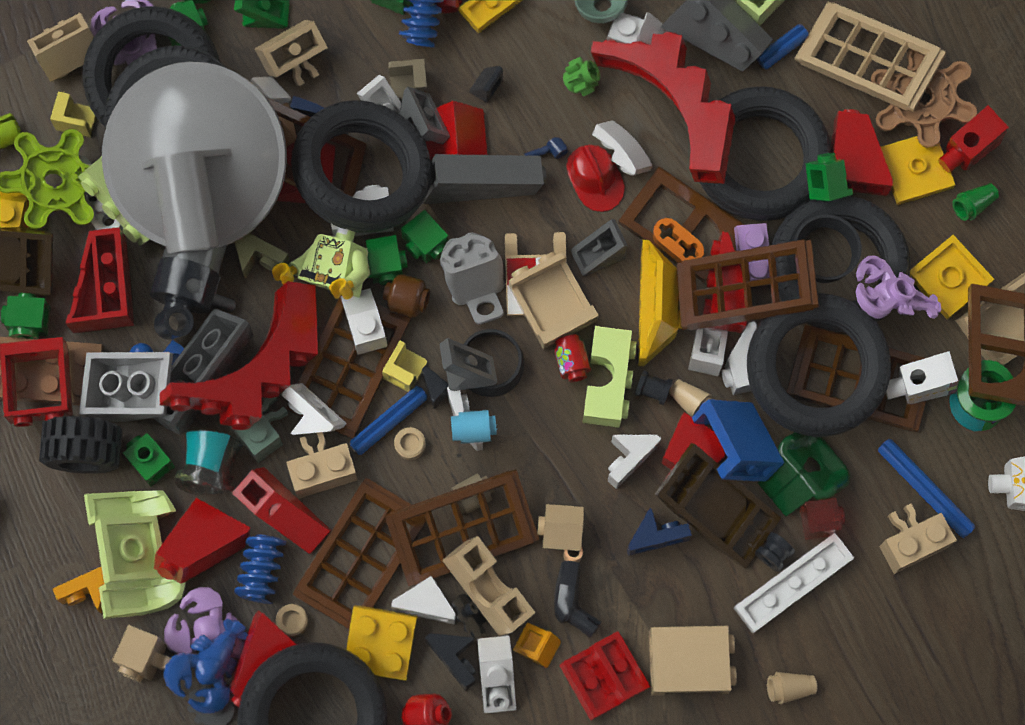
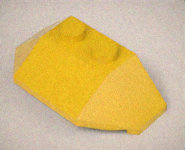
M643 240L641 247L638 366H645L676 338L678 328L682 329L680 310H678L677 268L650 240Z

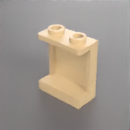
M555 252L548 253L538 260L540 264L530 269L528 266H524L511 274L513 278L509 280L508 284L542 349L555 344V341L561 337L572 335L597 322L599 317L594 306H590L571 272L564 252L557 255Z
M728 626L651 627L649 631L651 696L665 695V693L721 692L722 694H728L731 691V686H736L735 666H730V654L735 652L734 634L728 633Z

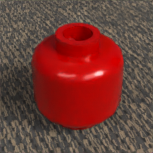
M435 693L417 694L410 697L402 710L404 725H449L452 717L451 708L445 698Z

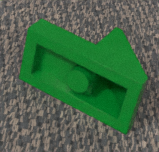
M235 0L234 11L243 15L242 26L284 29L288 27L290 0Z

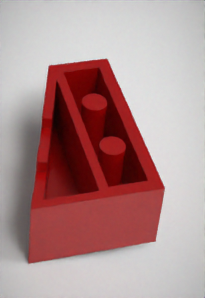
M120 227L89 231L80 264L81 271L77 287L75 286L74 299L70 314H68L66 319V325L73 333L134 326L127 238Z

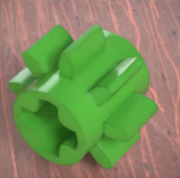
M578 57L570 61L569 66L565 68L566 72L563 74V80L570 92L575 94L580 92L582 96H586L594 92V87L599 85L600 71L593 61L586 60L583 62V59Z

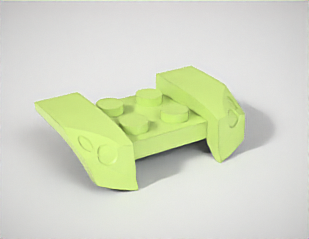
M163 490L85 494L88 524L95 525L104 585L99 587L104 619L145 615L168 609L182 599L186 582L180 584L173 579L167 580L154 569L155 554L162 545L158 520L176 512Z

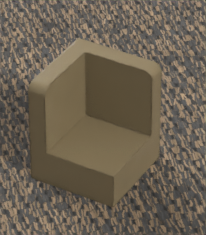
M424 59L388 63L390 85L399 100L403 99L404 90L407 87L427 92Z

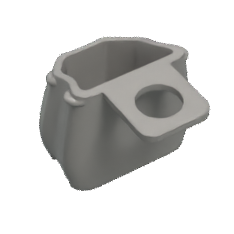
M473 232L460 238L450 239L441 253L440 264L444 270L446 284L452 294V301L458 305L467 304L476 324H483L502 317L503 309L496 293L501 292L505 286L503 280V261L495 249L493 241ZM482 303H491L495 307L494 311L489 315L479 314L477 308Z

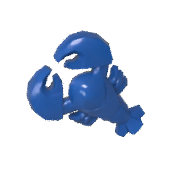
M227 618L223 621L225 631L220 633L213 641L205 635H201L196 639L190 648L200 651L198 654H177L165 665L163 676L166 686L174 694L182 698L186 694L180 686V681L183 680L184 687L190 690L192 684L191 667L194 668L196 678L200 684L214 685V688L201 689L194 693L197 697H205L203 702H197L193 699L188 701L193 709L202 714H212L220 711L229 701L230 689L226 686L223 675L225 673L227 678L232 676L237 665V661L231 657L236 646V640L246 639L248 635L244 631L246 627L237 620L232 621Z

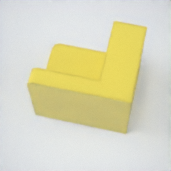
M58 92L50 120L58 131L64 132L68 129H75L81 132L83 136L91 137L96 116L90 106L74 103L70 94Z
M400 340L382 371L383 379L409 392L417 383L422 374V368L427 365V360L407 350L406 343Z

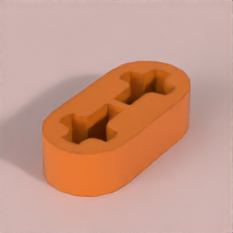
M664 218L655 224L653 230L654 242L675 261L682 263L684 260L695 259L693 256L684 257L685 250L680 244L686 249L694 247L696 249V258L703 257V244L677 221L671 218ZM661 228L663 230L671 228L673 230L672 237L677 241L675 242L669 236L664 239L661 238Z

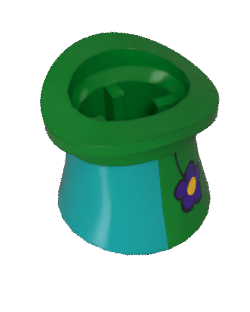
M992 360L981 361L982 382L1000 383L1013 378L1008 369L1002 364ZM969 368L961 376L956 393L950 395V408L953 416L960 425L972 431H986L995 427L1001 419L1011 414L1016 404L969 396Z

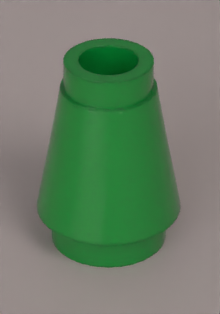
M988 183L987 185L958 193L956 199L952 202L953 210L963 221L968 219L974 220L999 198V192L993 184Z

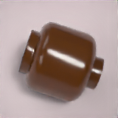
M400 274L394 278L392 283H386L383 300H387L390 312L414 318L420 312L425 313L430 300V289L426 287L424 280Z

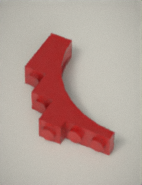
M673 32L653 34L651 44L641 41L618 43L614 40L592 42L591 54L597 66L619 69L639 76L659 88L675 104L688 126L691 145L689 169L694 182L724 184L735 115L731 104L720 100H713L708 103L711 82L706 69L698 66L684 68L687 48L683 36Z
M287 281L275 292L274 311L268 334L258 353L247 365L234 373L215 380L198 383L171 382L159 393V405L170 406L174 411L195 409L201 410L203 414L207 415L220 413L221 425H229L234 430L249 429L262 418L261 397L275 398L290 386V366H304L318 355L316 285Z

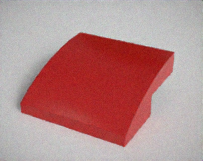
M619 631L592 644L588 649L572 656L559 665L590 721L650 687Z

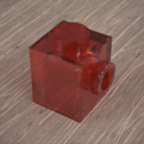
M836 498L805 502L800 508L805 540L829 537L834 533L837 535L842 529L841 525H845L844 510L842 506H838Z

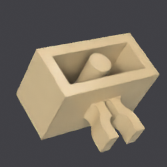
M81 13L65 21L58 22V25L43 30V33L27 41L50 82L65 77L69 72L84 64L86 52L94 36Z
M304 20L256 47L255 51L268 75L278 77L292 69L296 85L301 86L304 84V81L301 78L302 70L299 64L309 71L311 77H317L319 74L316 68L309 64L307 60L328 47L314 21Z
M317 432L319 439L317 448L319 452L314 453L313 448L308 445L306 437L300 438L301 445L308 455L286 462L298 499L358 480L347 443L324 450L326 445L323 432Z
M909 504L903 509L908 515L907 523L910 528H908L905 521L898 518L896 511L888 515L891 523L900 530V533L886 539L879 547L894 574L949 548L957 541L942 513L918 524L916 522L915 510L912 504Z
M128 625L112 661L120 667L118 672L122 673L123 676L141 683L143 678L152 681L157 668L164 671L165 665L171 658L163 655L167 645L159 637Z

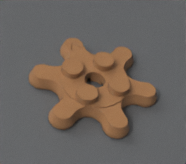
M910 48L907 52L909 64L907 69L916 73L925 54ZM957 61L946 69H937L925 90L932 98L926 105L919 102L914 112L890 104L889 107L877 114V127L882 131L888 132L900 124L914 126L918 132L917 139L923 147L932 148L936 146L940 141V123L952 119L967 124L977 115L975 105L961 100L956 93L958 85L970 78V66L966 62ZM878 69L874 71L871 75V82L879 85L887 70ZM903 73L893 74L886 89L903 95L913 77Z

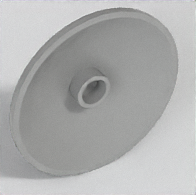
M204 62L176 63L145 75L132 85L118 101L108 120L102 144L103 174L109 194L122 216L138 232L166 246L167 254L210 250L223 247L241 239L254 230L269 214L277 201L285 179L287 167L286 140L281 122L273 106L259 88L248 79L228 68Z

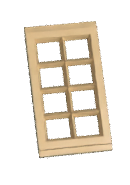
M827 2L797 53L795 61L899 108L914 112L943 61L946 51L834 2ZM838 18L855 25L846 42L828 35ZM861 28L878 34L869 52L852 46ZM884 38L902 45L893 62L875 56ZM825 40L842 47L832 65L815 58ZM908 48L925 54L916 73L899 66ZM848 50L865 57L856 75L838 68ZM872 60L889 67L879 85L862 78ZM895 70L913 77L903 95L886 89Z

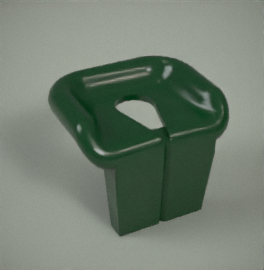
M793 432L785 437L778 447V451L785 463L766 481L758 482L759 486L772 499L785 516H788L811 498L826 500L842 491L850 483V473L843 461L822 437L807 436ZM808 457L815 459L819 463L821 471L807 472L803 468Z

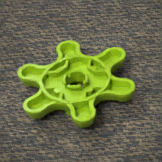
M68 129L64 131L59 143L53 147L42 146L36 137L28 132H22L15 137L14 147L22 155L24 162L17 171H4L0 173V191L6 194L21 193L28 198L29 207L24 214V222L31 229L44 227L47 223V218L54 211L68 213L73 222L78 225H87L93 220L94 211L85 201L84 194L86 191L81 185L82 181L78 178L80 174L91 166L84 164L79 158L78 152L83 145L84 139L78 130ZM49 174H57L63 182L57 188H54L46 183L45 178Z

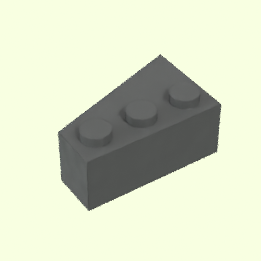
M685 0L661 26L669 32L682 35L684 40L741 71H744L756 60L773 40L734 0Z

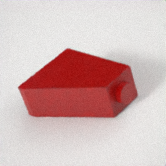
M854 109L838 111L833 125L831 153L836 154V159L844 160L847 188H851L853 192L888 196L893 186V179L869 115L860 114V111Z
M195 498L156 552L154 569L167 580L173 579L182 584L245 548L247 545L246 539L249 537L251 527Z
M259 610L252 619L229 685L230 691L235 695L231 701L238 708L244 688L256 669L275 653L287 647L297 645Z

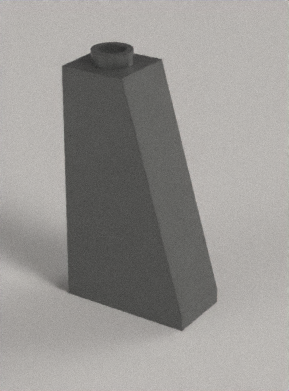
M435 154L431 160L432 174L430 187L423 204L535 195L546 182V169L542 166L541 156Z

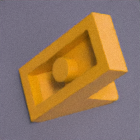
M102 566L52 588L56 599L62 605L67 603L68 606L84 601L86 599L85 595L90 593L96 609L101 614L103 613L99 587L104 585Z

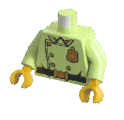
M338 227L335 237L319 234L303 255L289 263V265L286 263L275 265L272 269V274L275 280H281L282 284H285L287 281L294 282L293 275L298 276L297 279L330 290L335 299H338L341 295L347 300L353 296L360 298L362 284L370 275L367 258L368 250L353 242L356 232Z

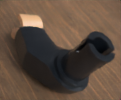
M581 547L577 557L569 556L568 550H564L563 557L565 561L560 565L555 585V617L561 624L568 622L591 638L602 621L590 615L579 606L578 587L581 571L579 562L582 559L583 549Z

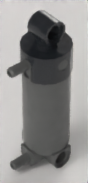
M227 245L210 250L167 254V248L165 247L150 292V296L153 299L164 304L163 311L157 314L154 320V328L159 337L165 340H173L187 335L191 332L194 323L191 312L208 313L211 305L230 312L234 311L236 307L235 300L216 294L221 278L219 272ZM170 316L175 317L178 321L177 331L172 329L169 324Z

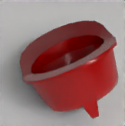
M585 145L573 151L569 156L566 166L568 176L578 198L584 206L593 211H609L616 207L623 198L625 188L623 179L607 150L596 145Z

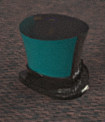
M187 432L186 465L184 469H179L176 472L174 478L176 486L183 492L193 495H209L234 491L236 486H231L233 476H230V473L243 446L241 440L220 432Z

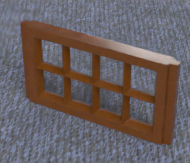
M811 240L792 241L684 260L682 263H677L682 330L689 329L690 331L809 311L819 307ZM795 255L797 273L777 276L775 258ZM768 259L770 278L750 281L749 262ZM741 264L743 282L723 286L722 267ZM715 269L716 287L697 290L695 272ZM798 280L800 299L780 302L778 283ZM771 284L772 303L752 306L751 288ZM744 289L745 308L725 311L724 292ZM717 294L718 313L699 316L697 297Z
M340 296L318 340V355L307 363L298 384L303 383L309 388L311 382L314 381L332 389L333 391L326 403L330 409L338 393L359 401L352 419L336 413L346 422V425L341 429L333 430L353 439L357 435L383 381L382 371L400 340L402 341L411 318L392 313L388 308L376 304L382 325L394 331L386 348L374 350L381 353L382 356L375 371H372L353 362L357 355L355 345L348 360L327 351L334 334L353 341L351 332L338 327L345 314ZM323 357L344 366L337 383L315 375ZM350 369L371 378L363 395L342 386ZM287 405V407H286V410H287V411H289V412H291V413H294V414H296V415H298V416H300V417H303V416H304V415H301V414L296 413L295 411H293V410L289 407V405Z
M805 325L787 393L792 398L827 408L837 406L846 401L833 397L832 394L837 375L857 380L855 389L858 385L861 366L858 374L839 369L845 348L858 351L852 339L846 335ZM818 341L838 346L832 367L813 362ZM889 348L891 357L890 380L893 379L897 363L906 365L925 358ZM811 367L830 372L825 394L806 389ZM917 379L912 381L916 385L923 383ZM885 393L878 408L868 418L869 420L904 430L918 432L926 401L913 404L907 403L904 416H899L884 411L887 402Z
M516 469L384 515L408 586L419 584L430 576L436 578L450 573L451 571L442 561L446 557L441 538L460 532L464 543L470 539L467 529L486 523L493 543L486 547L493 557L539 540ZM503 486L510 508L490 514L484 492ZM477 495L484 517L464 523L458 502ZM451 504L458 526L438 533L431 511ZM512 513L519 535L499 541L493 520ZM425 514L431 536L412 542L405 520ZM434 541L441 563L421 569L415 547Z
M365 478L292 595L347 629H350L353 610L337 600L346 585L349 584L368 595L362 606L375 607L401 563L396 551L387 565L366 553L376 537L395 547L392 537L381 531L386 523L384 515L412 504L370 479ZM365 499L386 510L376 527L356 516ZM425 514L405 520V522L411 525L408 531L412 542L416 541L427 523ZM351 522L371 533L361 550L341 539ZM336 545L357 556L346 574L326 562ZM362 560L382 571L372 589L352 578ZM322 568L342 580L332 597L312 586Z

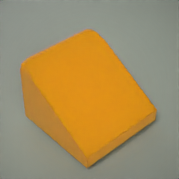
M527 622L513 651L540 666L548 668L561 640L552 632Z

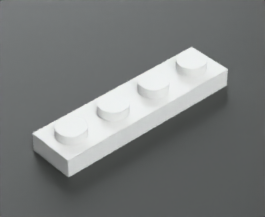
M834 533L737 604L734 610L750 631L755 633L851 562L854 557Z

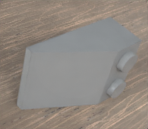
M86 352L79 414L110 422H127L166 416L167 406L159 405V393L170 384L173 353Z

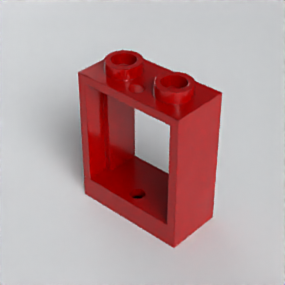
M57 337L1 343L4 417L7 421L16 427H28L33 425V421H46L55 417L73 416L69 349L64 338ZM58 358L61 406L17 410L15 363Z

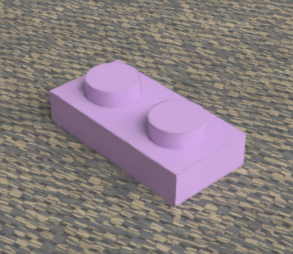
M767 223L737 225L734 227L737 251L769 246ZM768 259L749 262L750 281L770 278Z

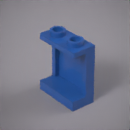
M709 399L702 403L700 409L693 415L692 420L695 424L712 426L728 457L717 468L722 480L766 481L785 463L753 403Z

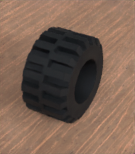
M61 416L48 419L42 423L39 461L49 468L65 472L91 474L113 471L119 468L122 428L110 421L91 417Z

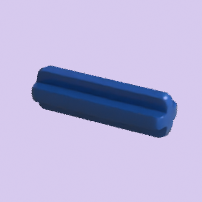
M801 24L795 26L767 47L757 58V62L763 69L770 68L803 43L809 35L808 31Z

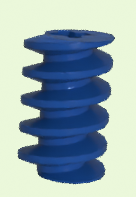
M408 0L413 3V6L406 7L403 11L410 14L411 18L402 19L401 23L408 26L409 29L399 31V35L406 38L408 43L424 47H435V43L428 38L436 37L438 33L430 28V26H437L440 24V21L432 15L442 13V8L435 3L443 2L444 0Z
M257 534L255 537H248L246 539V544L253 549L243 551V557L249 561L242 562L240 569L248 574L238 575L237 581L244 586L236 587L234 593L252 602L273 604L265 599V595H272L276 592L268 586V583L278 582V578L270 573L271 570L281 569V566L273 560L274 558L284 557V554L277 550L276 547L286 545L287 541L273 536Z

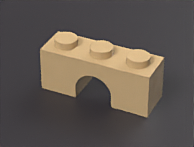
M478 536L465 541L442 560L499 636L512 633L535 614V611L517 587L509 588L497 577L492 566L497 561Z

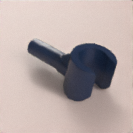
M555 137L545 146H542V148L524 153V155L541 156L551 152L555 159H559L568 153V149L561 138Z

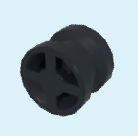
M773 532L768 535L767 543L755 551L756 556L776 572H780L784 567V560L791 558L795 553L794 548L785 539Z

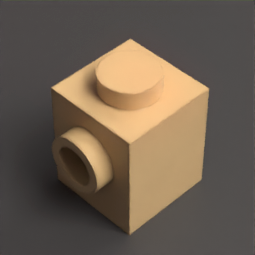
M546 504L545 517L539 516L537 535H544L543 548L581 551L584 507Z

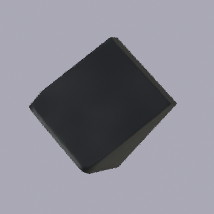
M500 66L485 68L470 88V93L486 103L489 102L503 82V68Z
M424 366L422 368L423 379L432 407L435 409L447 396L448 383L428 366Z

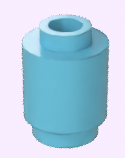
M488 410L458 412L459 416H451L453 441H461V444L490 442L491 435H497L495 416H489Z

